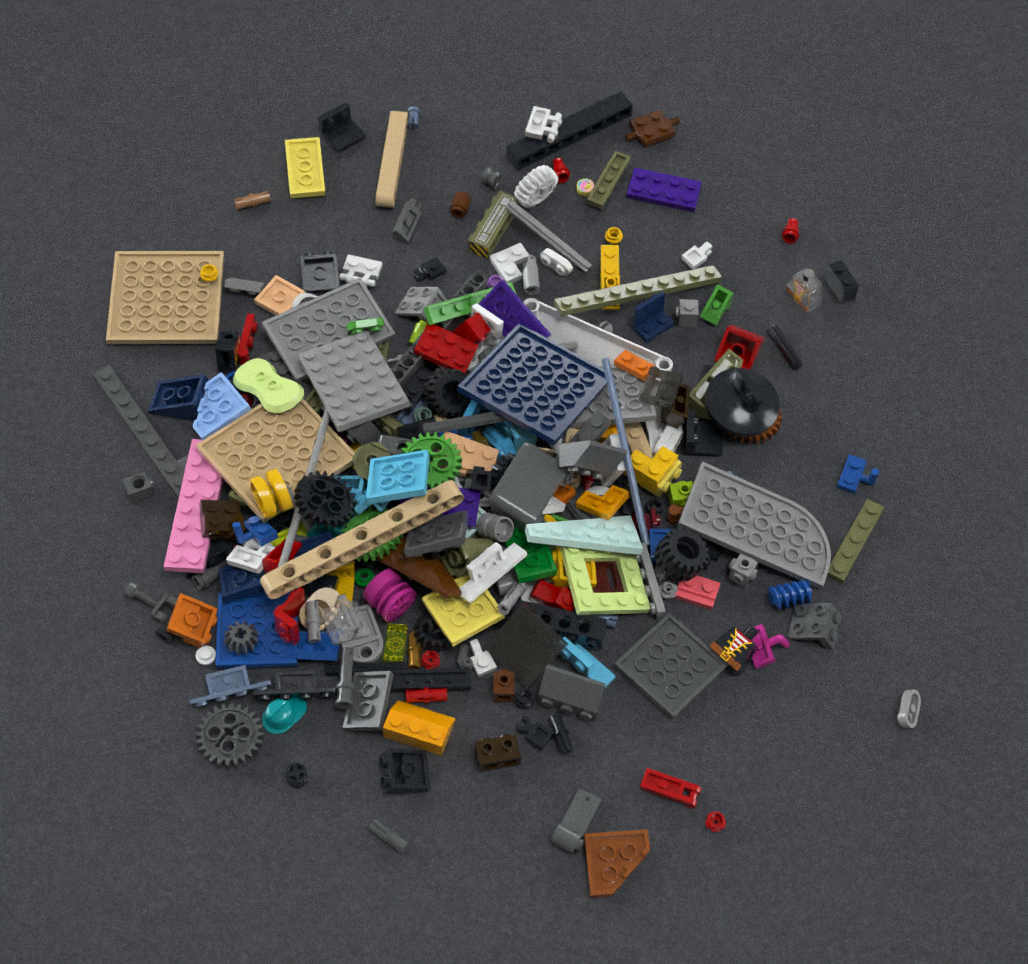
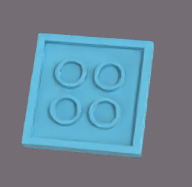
M428 450L371 459L366 494L368 504L426 495L430 456Z

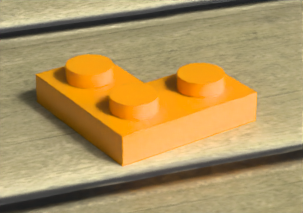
M614 485L603 496L585 491L575 502L576 508L609 521L629 498V491Z

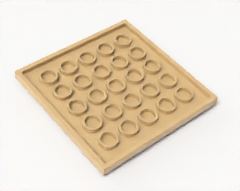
M115 251L106 334L107 344H217L224 251ZM207 264L215 266L218 270L217 279L211 282L202 280L200 276L202 267Z
M303 398L296 406L282 413L269 412L260 404L198 443L196 447L250 509L265 523L271 518L266 519L254 499L249 479L259 475L265 480L266 472L276 468L285 485L289 486L295 495L294 490L299 480H302L306 474L322 418ZM329 425L314 474L316 471H319L322 475L326 471L328 476L334 473L335 477L353 465L355 452ZM276 506V508H277V513H276V515H278V514L281 513L282 511L279 510L278 507Z

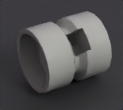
M484 513L479 517L477 532L480 536L499 542H506L512 537L514 525L510 518L493 513Z

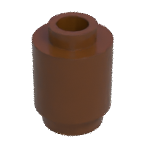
M462 191L455 194L450 206L452 216L463 218L467 214L472 200L468 193Z

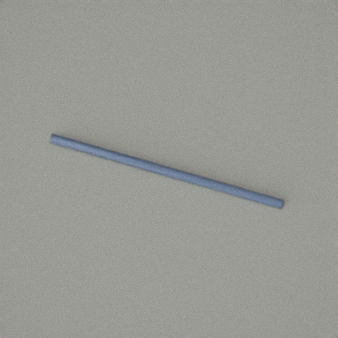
M609 358L602 359L620 446L621 449L627 450V455L623 460L642 543L646 542V546H648L650 541Z

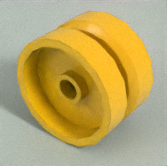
M276 468L266 472L265 480L259 475L249 479L254 499L266 519L276 516V506L282 512L293 508L287 487Z

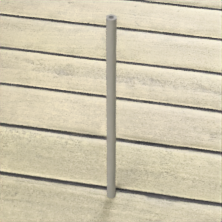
M326 408L305 476H308L309 472L313 474L315 472L330 421ZM296 506L278 567L288 562L302 513H298L300 507Z

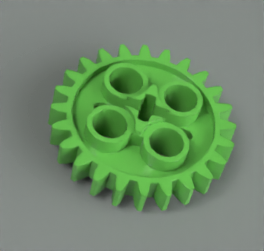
M427 432L426 437H423L420 433L418 440L412 437L413 443L406 442L407 448L401 449L402 454L428 450L430 455L429 461L432 463L429 462L427 489H432L449 480L455 482L454 476L460 475L459 470L462 469L461 451L457 449L456 443L452 444L451 438L445 440L444 434L439 438L437 432L434 433L433 437H430L429 432ZM435 449L441 450V451L436 452V453L433 452V450H435ZM443 465L447 466V468L440 469L439 467Z
M372 506L369 507V511L364 510L361 514L355 512L356 517L350 519V523H344L346 529L341 530L342 534L388 511L387 506L382 512H379L377 508L373 510ZM402 534L357 558V561H360L362 558L365 562L369 558L375 561L376 556L383 559L384 553L390 555V549L396 550L395 544H401L399 538H403L404 535Z

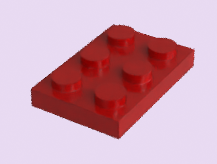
M428 323L413 353L445 369L461 370L462 373H466L479 345L435 324L429 326Z

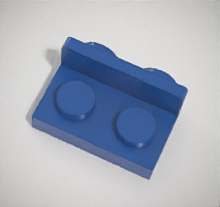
M308 631L299 632L300 641L296 652V659L337 661L340 642L339 632L320 631L321 641L318 643L308 642Z

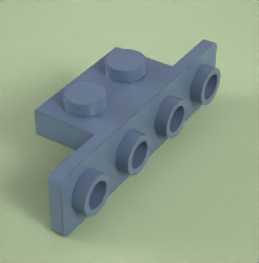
M242 665L206 674L205 677L210 695L190 699L189 701L190 704L195 703V707L206 705L207 700L215 698L216 702L226 700L229 694L235 693V696L238 697L248 694L247 690L249 689L266 690L268 689L267 685L271 684V682L266 680L250 684L246 666Z

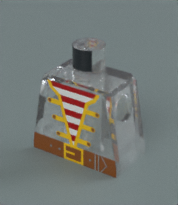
M808 268L794 274L786 287L788 293L806 312L821 305L822 283L814 276V271Z

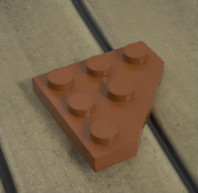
M648 829L584 834L590 898L612 897L649 854Z

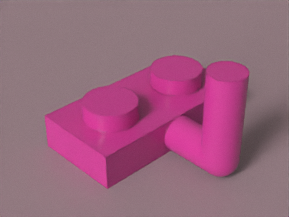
M762 624L755 626L759 633L752 639L758 647L752 657L754 666L757 669L776 662L771 646L778 643L783 648L790 646L789 641L781 634L768 639L765 627Z

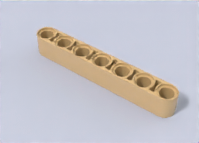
M390 112L376 192V207L394 208L407 132L408 112Z

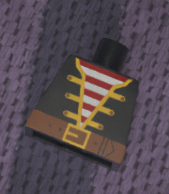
M235 329L220 333L215 348L218 373L229 374L238 370L239 357L237 351L240 343V334Z
M751 624L743 632L734 626L709 647L741 675L758 649L752 639L759 631Z

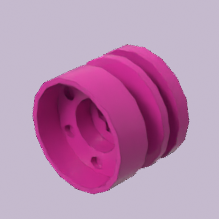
M390 568L380 572L369 582L364 590L363 598L371 607L377 609V613L385 621L392 622L401 617L411 607L416 599V592L410 588L409 584L403 582V578L395 570Z

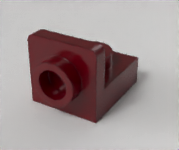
M651 508L649 514H644L648 534L649 529H657V526H660V517L656 515L655 508ZM633 514L631 518L638 535H640L636 514Z

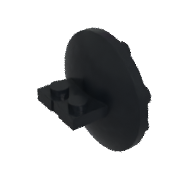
M732 368L720 372L711 380L705 393V405L711 419L718 427L737 436L749 437L767 431L774 424L779 414L780 400L776 389L764 376L749 369Z

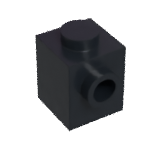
M473 466V469H467L464 488L490 491L492 472L485 471V467Z

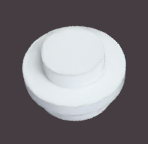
M203 646L196 652V660L201 665L209 666L216 659V652L210 646Z

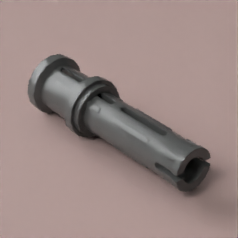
M350 647L341 648L340 679L336 685L338 693L337 700L335 701V707L339 709H350L353 707L351 698L354 691L352 684L354 648L350 649Z

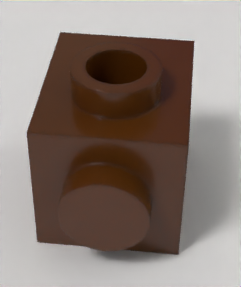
M499 670L494 672V702H514V671Z

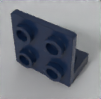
M664 291L654 294L649 300L638 304L635 308L633 330L646 344L675 325V321L664 311L666 297Z

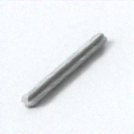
M510 201L507 204L506 209L583 272L589 271L592 266L591 263L514 201Z

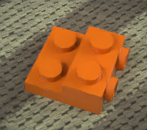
M180 593L166 631L182 637L183 642L198 648L203 647L205 644L208 645L212 636L209 633L210 629L217 622L216 612L218 608Z

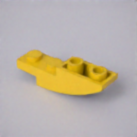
M601 245L600 287L604 289L620 285L619 245ZM620 304L603 307L602 310H620Z

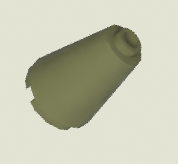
M465 538V544H462L460 547L442 549L444 550V556L441 557L442 563L451 576L462 577L468 573L466 566L488 547L492 546L494 541L489 538Z

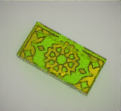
M388 623L383 662L404 661L408 625Z

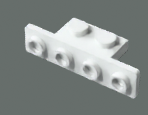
M495 542L466 566L470 580L460 587L462 592L460 597L468 603L474 601L527 556V552L516 543H513L503 551L501 545Z

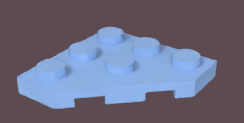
M222 372L206 382L204 387L205 393L200 400L197 410L198 416L194 420L192 427L200 438L204 440L251 410L249 404Z

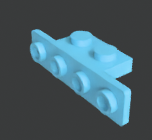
M545 636V641L587 678L606 683L605 688L615 679V675L580 644L574 645L566 637L562 640H550Z

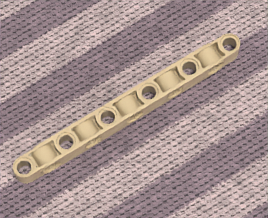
M453 480L446 481L427 490L426 495L414 497L266 573L261 577L260 583L270 599L279 598L459 505L463 501L464 496Z

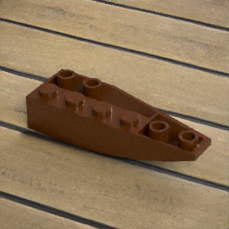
M408 532L403 534V538H399L401 544H395L396 550H389L390 555L384 553L383 559L376 556L378 562L394 568L436 591L444 598L450 599L462 595L453 577L432 552L424 553L419 557L411 556L406 558L404 548Z

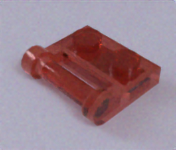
M616 561L595 562L597 584L592 588L593 593L624 592ZM608 568L612 571L616 589H611L606 571Z

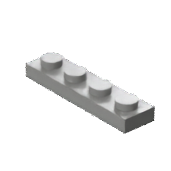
M646 542L641 543L643 547L642 554L636 555V558L641 567L642 579L646 584L647 597L651 601L649 603L651 615L654 614L656 621H660L665 617L666 610Z

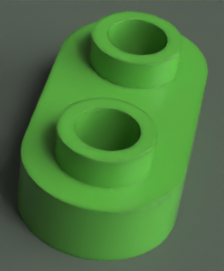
M383 318L347 323L348 332L352 333V335L366 330L376 333L382 331L381 328L385 327Z

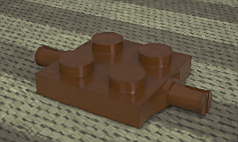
M660 110L637 117L629 121L633 132L625 134V139L629 141L636 138L645 147L675 137L676 131L672 125L679 124L680 120L678 117L667 119Z

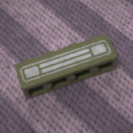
M499 191L498 195L493 197L490 208L485 210L482 221L477 223L474 234L469 236V252L489 259V256L493 253L514 218V215L506 209V206L510 201H514L519 205L516 196Z

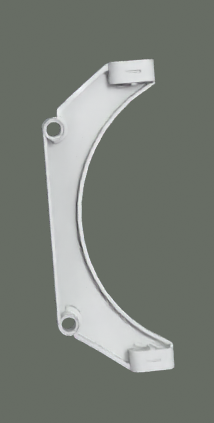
M526 299L524 304L550 332L551 336L548 339L557 344L577 341L578 348L570 351L598 366H603L602 359L609 358L610 365H614V359L624 350H627L655 365V371L649 376L656 411V421L643 422L653 455L662 446L675 452L684 434L682 425L675 428L660 423L663 391L672 383L668 381L672 372V360L574 316L566 315L561 317L556 308L536 299ZM503 335L499 337L501 340L505 338ZM487 339L480 344L476 341L475 344L479 345L467 370L473 371L481 363L477 358L478 354L487 347L494 349L497 345L487 342Z

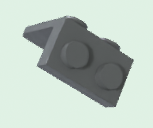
M832 603L796 604L788 637L791 640L818 639L825 649H833L838 637L837 629L838 624L841 622V615Z

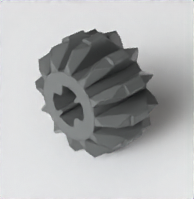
M236 621V626L229 625V631H225L226 639L224 642L230 652L235 651L239 655L243 651L247 655L248 649L254 651V645H258L259 640L257 637L259 634L253 624L248 625L246 621L239 624Z

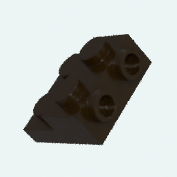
M200 500L199 508L203 538L237 540L232 526L235 522L240 523L244 534L243 514L240 513L239 502Z

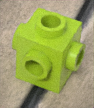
M679 481L669 484L668 497L670 506L677 505L684 508L693 485L692 481Z

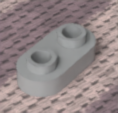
M915 689L904 691L901 698L898 722L905 729L914 728L917 724L921 697Z

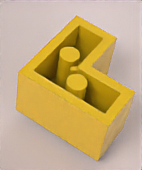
M662 446L651 459L636 449L631 455L636 482L656 494L659 484L676 464L679 455Z

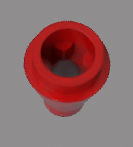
M561 158L554 159L552 162L553 171L558 177V182L564 183L568 181L570 177L569 169Z
M789 219L781 234L783 241L788 244H793L799 239V222L797 219Z

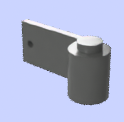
M579 788L561 824L559 823L555 829L551 843L573 854L575 851L580 852L585 841L582 838L602 799Z

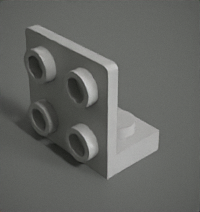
M411 287L399 304L395 314L397 316H418L420 320L428 323L423 308L447 301V299L438 287Z

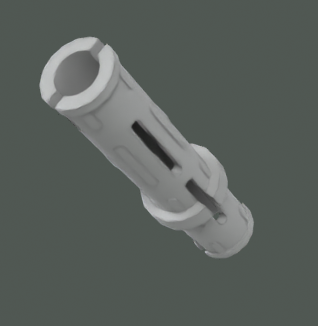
M518 580L511 584L510 590L497 606L499 608L497 610L501 615H507L518 598L526 592V587L531 581L519 584Z

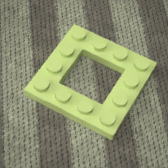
M559 546L577 615L648 613L651 610L635 554ZM616 561L624 592L593 593L585 562Z

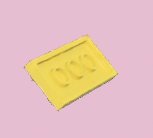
M320 138L285 140L290 198L324 196L325 185Z

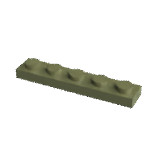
M869 499L866 500L830 564L828 577L843 584L885 508L884 506Z

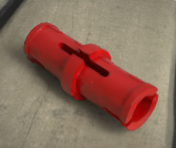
M424 687V689L406 690L407 703L425 702L427 704L430 701H448L447 688L429 689Z

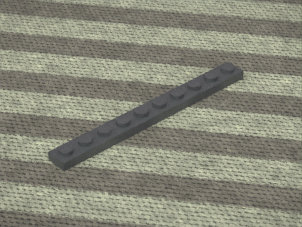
M110 365L94 373V378L179 500L185 472Z

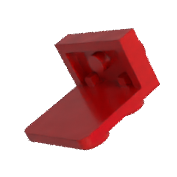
M301 587L296 591L293 590L284 604L277 606L274 611L276 632L284 642H290L294 646L300 641L298 622L294 619L299 615L300 609L305 603L304 589Z

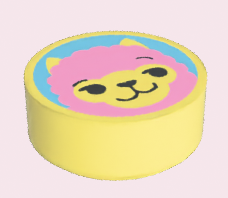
M589 179L579 180L577 183L578 194L589 196L594 183Z

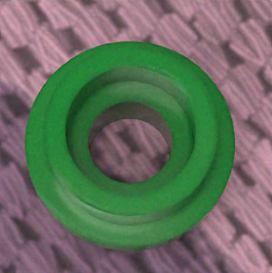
M366 568L358 570L355 574V582L362 588H366L374 578L373 572Z

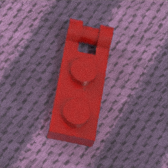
M247 313L237 351L241 366L250 360L249 351L254 346L253 336L258 331V322L255 320V314Z
M646 768L640 785L641 790L684 804L692 809L696 808V798L702 790L696 784ZM683 790L688 791L689 795H683Z

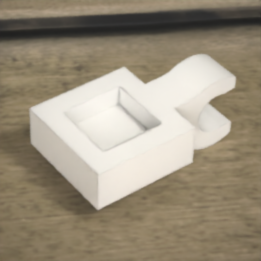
M706 242L699 249L693 246L682 255V260L692 269H696L712 253L710 250L712 245Z
M477 639L470 641L469 647L474 655L470 658L473 660V669L478 678L495 671L497 666L489 651L482 652Z

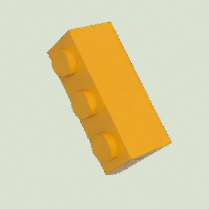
M397 700L388 713L383 726L384 738L442 756L456 718Z

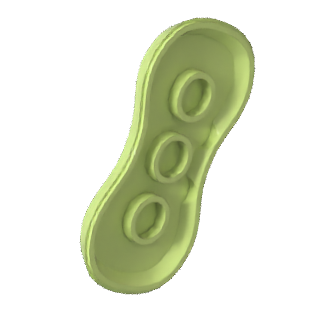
M256 358L244 363L238 368L233 377V384L236 388L254 394L258 397L262 406L272 413H282L290 410L304 397V389L300 384L280 377L274 366L264 359Z

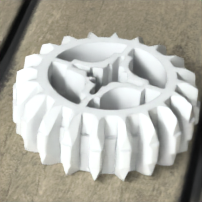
M538 166L519 181V185L516 186L514 196H516L518 203L524 208L535 207L553 192L558 183V177L549 166Z

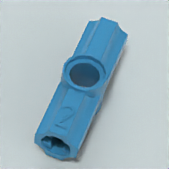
M492 425L486 427L482 433L483 438L490 447L499 450L497 459H501L503 454L507 456L508 453L515 455L518 453L510 437L505 438L497 427Z

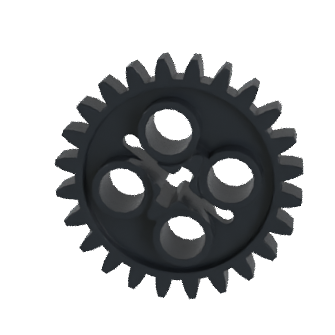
M316 471L315 474L309 472L308 476L304 475L302 480H299L294 490L296 494L293 499L297 500L295 506L300 507L298 513L304 512L303 518L309 517L310 524L315 521L317 522V527L324 524L325 529L329 525L332 529H335L337 525L341 528L344 523L348 524L349 520L354 516V508L357 500L354 499L356 494L350 493L352 487H346L347 481L341 482V476L334 478V473L328 476L326 471L322 475L319 471Z

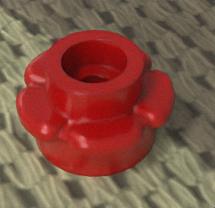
M426 651L420 660L421 665L425 666L426 669L438 667L440 665L439 655L435 651Z
M711 812L707 815L705 825L711 831L719 832L720 829L725 828L726 821L720 812Z

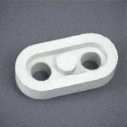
M546 248L540 254L541 262L545 266L554 269L559 275L567 276L573 270L571 263L549 248Z

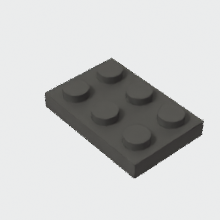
M391 671L354 672L352 680L354 691L351 698L353 707L346 709L342 727L345 731L383 730L394 676Z

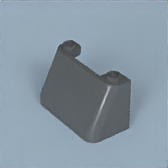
M525 442L491 494L489 502L493 514L510 518L514 528L524 532L526 524L545 523L542 512L558 486H566L571 483L573 473L559 467V461L531 443Z

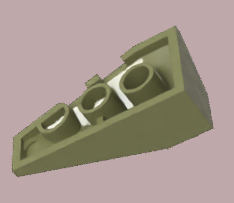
M728 349L690 392L688 410H695V417L712 420L705 405V393L709 383L717 374L724 370L741 368L743 359Z

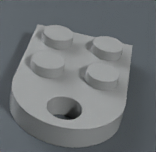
M366 604L338 613L332 621L336 632L340 634L341 646L350 647V649L354 648L353 663L377 661L383 652V639L371 606ZM369 650L372 652V655L364 658L361 656V653Z

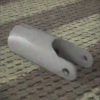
M528 255V262L523 263L524 293L533 296L540 292L539 274L536 258L533 255Z

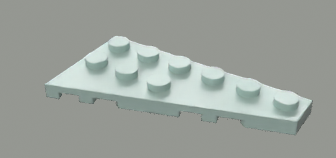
M631 515L611 517L609 521L603 518L526 524L525 528L527 541L531 543L641 555L643 551Z

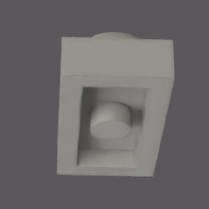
M237 278L225 280V287L230 288V291L233 292L246 290L248 294L258 295V292L260 293L265 286V283Z

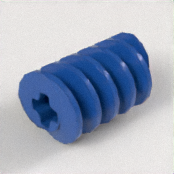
M807 579L805 581L799 580L798 583L793 581L790 585L784 583L783 586L779 584L775 588L773 586L768 587L769 602L772 607L776 605L778 610H781V604H784L785 608H789V602L795 607L797 600L801 605H804V599L811 603L812 591Z

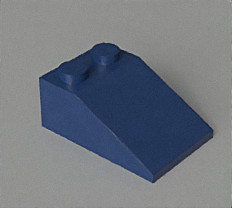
M203 374L158 381L148 412L188 420L197 419L199 403L204 396V387L209 379Z

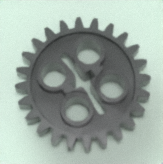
M230 703L229 708L222 704L221 710L214 707L215 713L213 714L207 711L208 719L201 718L204 725H197L200 732L196 733L198 739L196 743L200 747V754L204 753V759L210 758L211 765L218 761L219 768L225 763L227 769L230 768L232 763L238 768V762L240 761L246 765V758L253 760L252 752L259 753L256 746H262L263 744L260 739L264 738L262 733L263 726L259 725L261 721L260 718H255V712L249 713V707L242 710L241 704L234 708L233 703ZM229 720H235L233 724H226ZM214 733L220 734L217 738H211V735ZM243 733H248V734H250V735H249L248 737H246V738H241V737H240ZM227 747H233V748H234V749H233L232 751H230V752H225V751H224Z

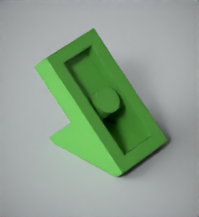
M717 284L700 317L717 325L724 311L729 310L734 293Z

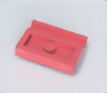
M696 575L690 581H679L678 591L675 593L676 597L674 598L712 610L721 583Z

